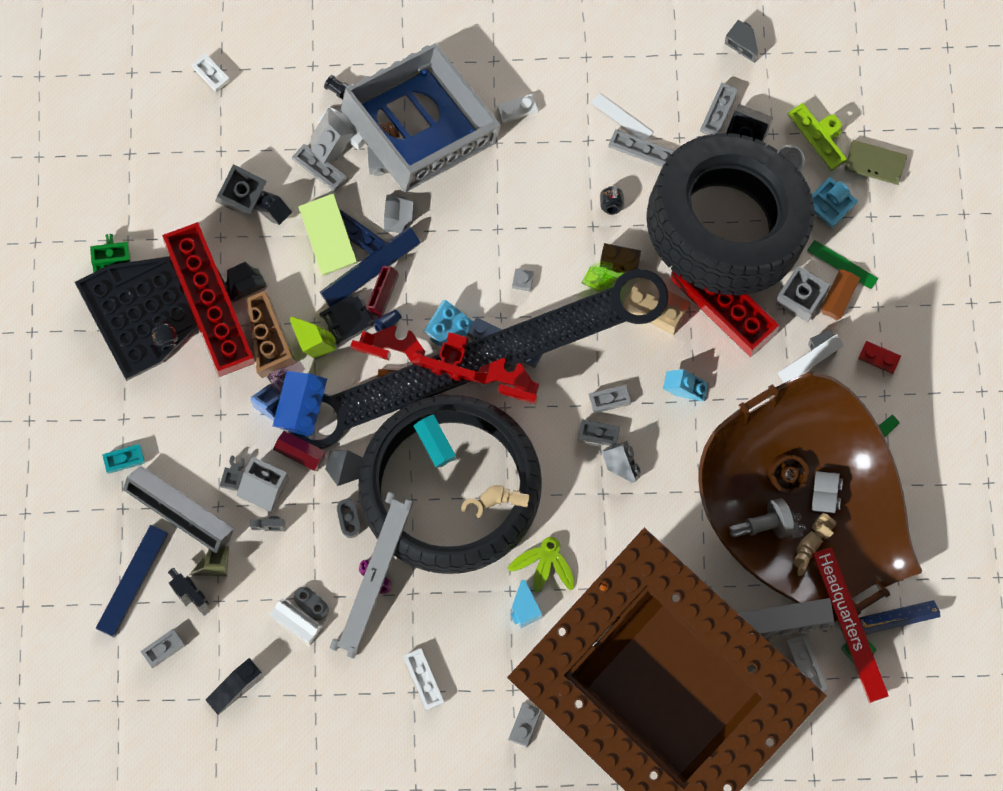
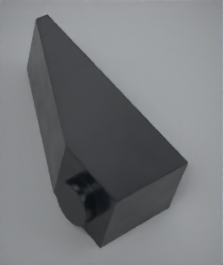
M248 658L206 698V702L219 715L263 679L264 675L254 662Z

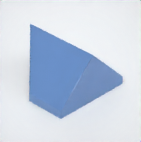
M270 383L251 397L250 400L253 408L274 421L281 390Z

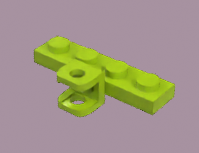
M804 103L788 112L789 118L831 172L847 161L846 157L832 141L842 132V123L835 114L828 115L818 123Z

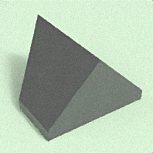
M349 450L330 451L325 470L337 486L359 479L363 457Z

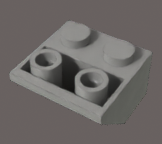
M252 456L243 473L237 497L272 512L289 480L288 474Z

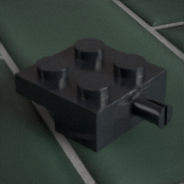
M175 568L170 569L168 574L173 579L169 582V585L182 603L187 606L193 602L203 616L209 613L208 605L210 603L200 590L196 592L197 588L188 575L184 577Z

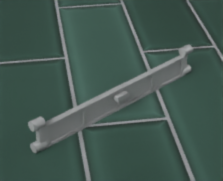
M388 492L385 499L386 502L391 503L340 641L333 639L329 647L337 651L338 647L347 650V656L350 658H354L357 654L412 509L413 501L406 499L405 503L395 500L396 494Z

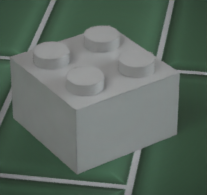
M797 266L780 291L776 304L809 322L827 295L830 284Z

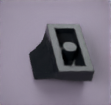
M246 262L227 270V292L232 302L267 286L259 269L253 268Z

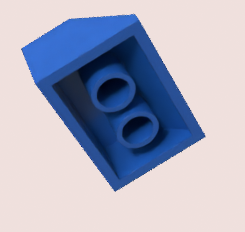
M287 371L272 427L310 437L315 429L327 378L309 373Z

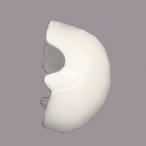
M785 145L777 151V154L781 152L789 158L788 162L791 160L798 168L797 171L803 168L805 157L798 147Z

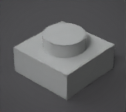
M515 268L512 289L531 292L534 271Z

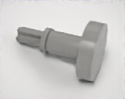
M782 498L770 500L767 505L768 514L747 518L744 523L729 527L731 537L735 538L748 533L753 536L756 533L770 529L774 531L778 538L791 536L794 531V523L789 506Z

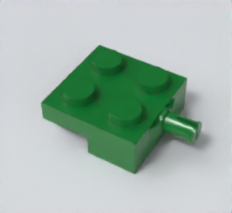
M106 234V244L90 246L93 273L108 265L131 262L128 242L114 243L113 234Z

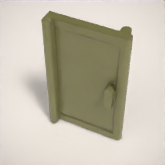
M853 140L844 170L899 185L907 155Z

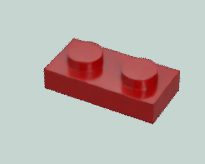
M866 341L858 360L894 374L901 355Z

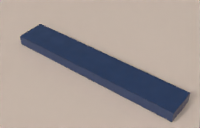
M407 227L319 293L328 307H331L380 273L382 266L391 265L421 242L413 229Z
M153 525L149 526L100 618L96 630L113 638L115 637L163 546L168 532Z

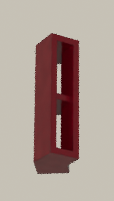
M382 266L366 306L371 311V314L379 317L384 315L399 277L398 271L391 266Z
M286 431L281 433L273 448L274 451L313 471H318L326 454V451Z

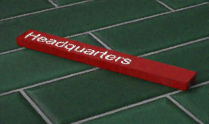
M832 547L813 553L812 556L827 595L831 600L832 608L868 702L872 703L889 697Z

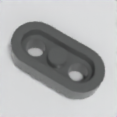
M343 499L337 505L341 531L345 537L354 538L359 535L361 530L356 505L350 499ZM345 508L351 509L349 513H344L343 511ZM349 526L355 527L353 531L347 530Z
M300 587L295 591V603L314 620L326 618L329 612L328 606L318 595L308 587ZM301 594H307V598L301 599ZM320 606L322 609L320 612H316L315 607Z

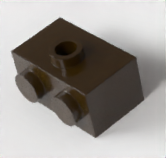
M604 243L600 268L616 273H625L632 269H638L641 250Z

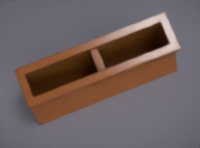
M839 269L821 307L822 314L836 321L841 319L860 278L851 272Z

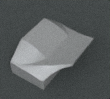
M386 195L384 232L401 233L405 225L412 221L414 201L408 200L405 196Z

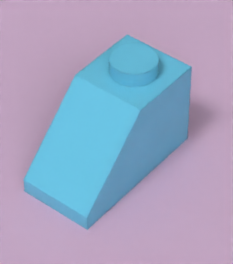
M525 579L520 582L512 605L513 613L510 614L514 624H519L520 628L542 619V613Z

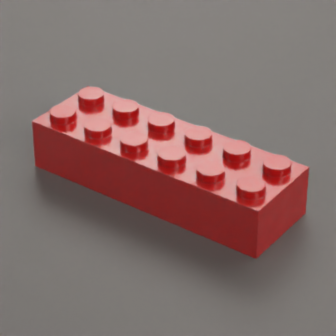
M673 271L671 272L670 280L750 358L777 334L779 324L747 293L745 295L720 294V291L718 294L709 292L707 287L704 290L694 286L695 282L690 284L682 279L683 275L679 277Z

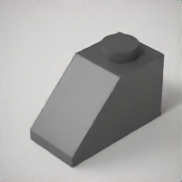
M738 19L726 34L724 44L755 63L758 49L754 29L747 22H742Z

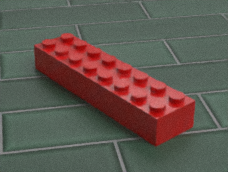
M196 222L162 235L163 242L218 377L253 365L254 357L199 223Z

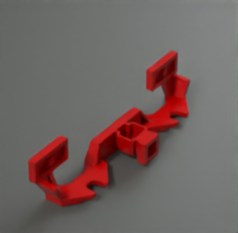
M391 326L374 334L362 331L360 340H352L350 345L355 351L389 361L391 353L389 350H385L388 348L406 354L412 364L431 369V372L434 374L443 375L445 373L454 380L461 381V379H465L481 385L498 381L515 387L512 388L500 384L498 388L499 394L535 405L538 401L536 394L540 383L533 382L521 363H517L516 369L513 372H507L504 369L506 362L504 358L481 366L478 372L457 366L463 362L466 353L464 348H467L469 340L467 337L449 332L447 336L448 342L442 345L440 351L442 361L425 357V350L410 330H408L406 338L402 340L395 337L396 326Z

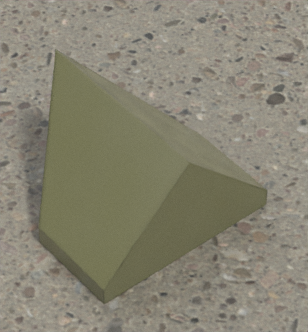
M224 546L218 553L208 549V552L189 575L227 576L229 546Z

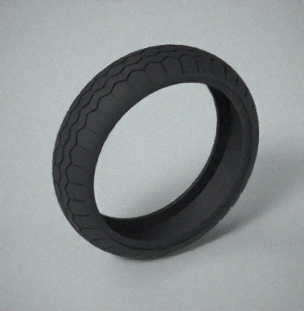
M438 395L424 398L394 413L379 427L370 440L363 455L359 472L358 487L361 508L368 526L378 539L388 514L381 496L384 470L397 447L409 436L417 432L413 425L420 420L434 414L439 424L461 423L477 427L489 433L501 442L512 456L519 473V491L522 494L529 495L528 507L514 505L510 514L497 529L484 538L466 545H432L422 542L403 531L394 556L401 561L428 572L459 574L475 571L491 565L507 555L518 545L530 529L541 499L542 477L539 460L527 434L512 417L500 408L486 401L463 395Z

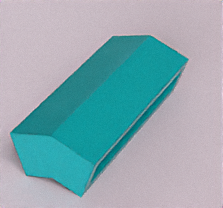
M434 414L413 425L435 467L442 468L447 463L455 460L456 455Z

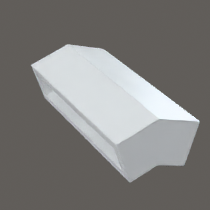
M285 598L278 601L270 613L273 619L309 645L323 627Z

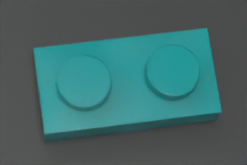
M140 444L102 454L107 474L145 464Z

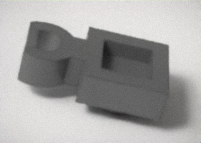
M232 455L229 460L231 468L225 467L220 487L238 491L244 473L240 469L244 467L245 460L241 458L240 463L235 464V457Z
M270 516L269 519L264 520L251 519L250 527L251 530L285 531V522L281 517Z

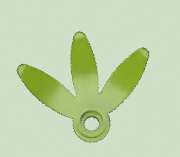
M554 537L545 538L541 543V547L522 553L508 566L509 571H517L540 559L534 575V591L538 593L544 586L549 576L551 563H553L556 573L563 584L569 590L574 589L572 572L565 559L559 554L560 542ZM552 543L554 548L549 549L547 545Z

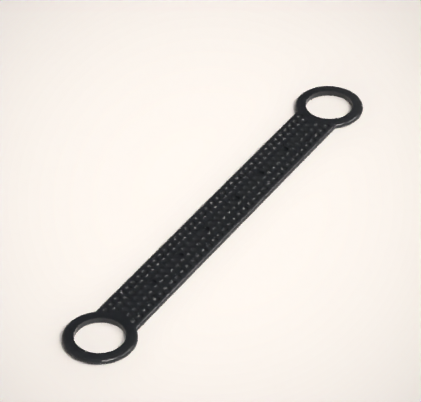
M629 270L623 273L615 281L613 287L469 342L467 348H464L466 353L463 362L457 366L478 372L481 366L504 358L506 359L505 369L626 321L632 324L650 323L660 317L667 306L668 290L666 284L659 275L650 270ZM635 278L650 280L659 291L657 306L651 312L644 315H635L628 312L620 301L622 287L628 281ZM440 354L430 357L442 361ZM412 364L332 396L324 393L322 402L330 405L337 415V426L334 432L327 438L313 440L304 435L291 433L320 449H324L335 444L345 430L402 409L418 400L433 397L471 381L461 379V381L454 380L448 374L437 375L432 373L431 369Z

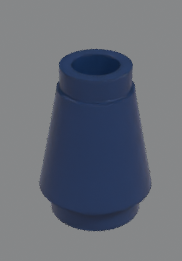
M394 309L377 318L373 326L379 332L395 326L402 316Z

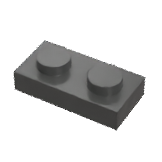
M582 419L578 439L612 446L617 444L620 427Z

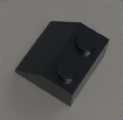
M739 104L732 115L726 132L727 136L729 133L740 134V138L744 135L752 137L753 141L757 139L764 142L773 117Z

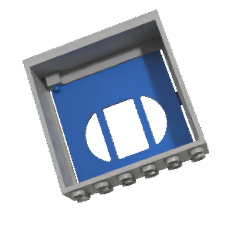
M436 43L423 47L421 51L415 54H409L401 61H395L390 67L382 68L370 77H364L355 85H349L345 89L341 105V111L405 193L494 145L501 126ZM413 92L426 95L434 101L439 110L438 122L433 120ZM407 96L430 127L410 136L388 108L387 104ZM380 109L404 139L394 138L382 130L377 119Z

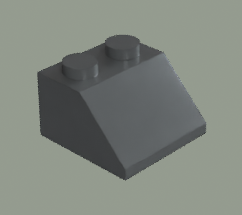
M233 164L215 202L231 210L251 214L267 181Z

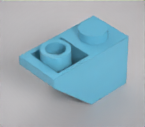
M684 369L666 372L663 389L678 397L705 401L709 383Z

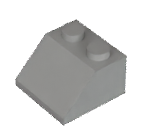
M331 108L327 109L311 135V151L323 163L338 160L354 134Z

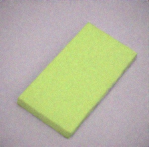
M334 194L298 206L322 276L358 263Z

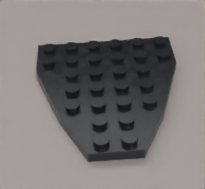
M169 256L108 265L74 282L126 381L160 365L198 328ZM220 274L224 287L227 291L228 287ZM165 321L174 325L178 335L175 347L161 350V348H157L154 345L150 332L155 327V323Z

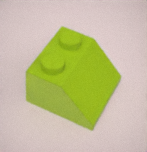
M289 318L302 352L315 359H319L336 350L334 345L336 340L331 332L329 333L324 328L322 329L315 324L301 319Z

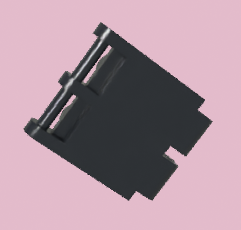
M351 295L319 313L320 317L324 318L327 323L329 332H332L336 338L338 346L360 335L362 331L369 330L371 328L370 324L375 322L369 310L366 309V305L360 295L355 298Z

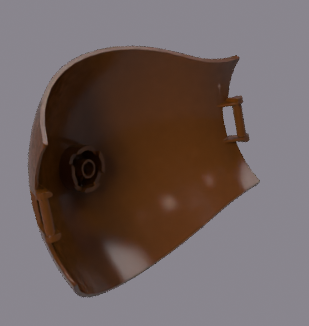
M809 372L777 387L772 384L768 386L769 389L746 403H740L738 405L739 409L712 432L704 446L700 459L698 474L699 492L706 516L716 535L730 554L760 582L797 604L829 598L814 558L810 559L805 573L801 576H798L799 568L794 565V559L797 555V547L800 541L811 531L815 532L812 528L813 523L821 514L825 513L812 511L816 471L840 474V478L843 479L842 490H838L837 498H841L840 510L836 509L835 514L825 513L836 522L835 527L831 530L834 534L826 540L822 538L823 542L816 552L832 547L856 612L860 615L861 611L883 597L887 598L890 596L889 590L885 587L911 576L921 574L922 568L917 560L910 538L905 498L899 473L878 424L863 402L847 386L826 374ZM768 398L770 399L769 401L763 403L762 405L758 406L757 408L749 412V409L753 408L754 406L758 405L759 403L763 402ZM782 498L789 506L794 523V531L791 536L778 538L774 531L770 529L756 533L753 536L748 533L735 538L731 537L729 527L744 523L747 518L768 514L767 505L770 500ZM874 585L879 589L878 592L858 604L853 600L855 596ZM832 608L833 617H834V622H836V621H837V618H836L835 613H834V610H833V608Z

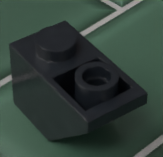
M266 191L261 192L254 206L268 220L278 225L292 213L279 196Z

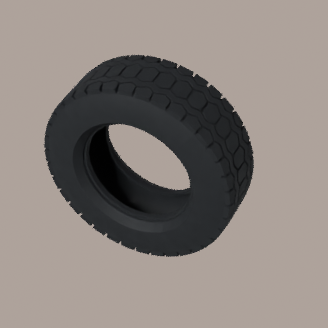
M716 133L715 135L700 136L686 142L667 159L650 194L646 219L648 233L656 252L662 257L663 262L668 267H671V270L679 277L683 275L682 279L692 284L695 282L694 286L703 290L707 287L709 292L718 294L720 291V294L745 295L746 293L748 295L758 291L761 292L770 288V286L772 287L782 280L793 268L812 232L815 217L814 201L807 181H805L800 170L797 171L798 168L791 160L788 162L789 158L781 152L777 154L778 150L769 144L766 147V143L757 139L753 141L752 137L742 135L740 138V134L729 133L727 136V133ZM712 186L737 189L750 196L761 207L767 218L769 233L751 242H732L722 239L708 231L699 222L692 209L691 196L701 189Z

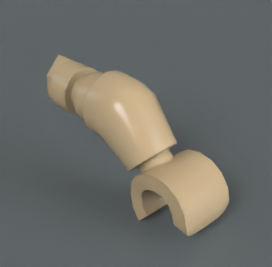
M494 485L479 496V500H466L462 504L461 512H466L470 504H475L478 506L476 516L479 519L483 514V508L486 507L488 509L496 504L501 505V503H507L508 501L512 505L528 507L529 495L522 494L516 490L509 492L510 489H506L504 486Z
M823 513L815 520L812 526L815 532L811 531L797 547L794 565L799 568L798 576L805 573L809 561L813 557L812 554L818 550L823 542L822 538L826 540L834 534L831 530L835 527L836 522L828 514Z

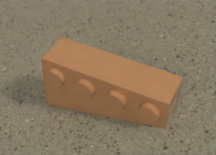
M262 291L248 297L247 302L254 342L256 370L258 375L264 378L297 362L267 293Z

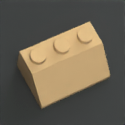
M640 278L626 297L624 308L635 315H644L651 312L659 301V291L655 284ZM668 291V303L664 312L650 323L674 335L691 302Z

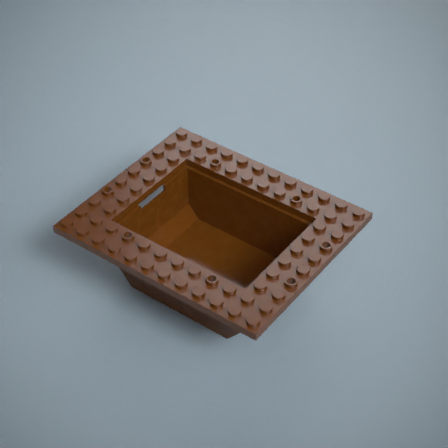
M645 527L507 677L625 791H725L724 786L726 784L731 786V791H741L827 697L820 688ZM602 583H606L607 588L604 591L600 589V585ZM676 594L680 597L678 602L672 600V597ZM561 628H564L566 631L563 636L559 634ZM754 665L756 667L755 672L750 673L748 667ZM578 700L582 701L581 708L576 707ZM769 738L773 739L774 744L771 747H769L766 744V741ZM653 771L658 775L655 780L650 777Z

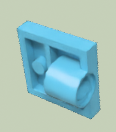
M831 177L812 194L815 214L831 228L858 202L850 194L849 188L844 183H837Z
M443 300L423 332L430 336V340L433 343L442 347L443 343L448 342L447 336L449 332L466 336L474 321L447 300Z

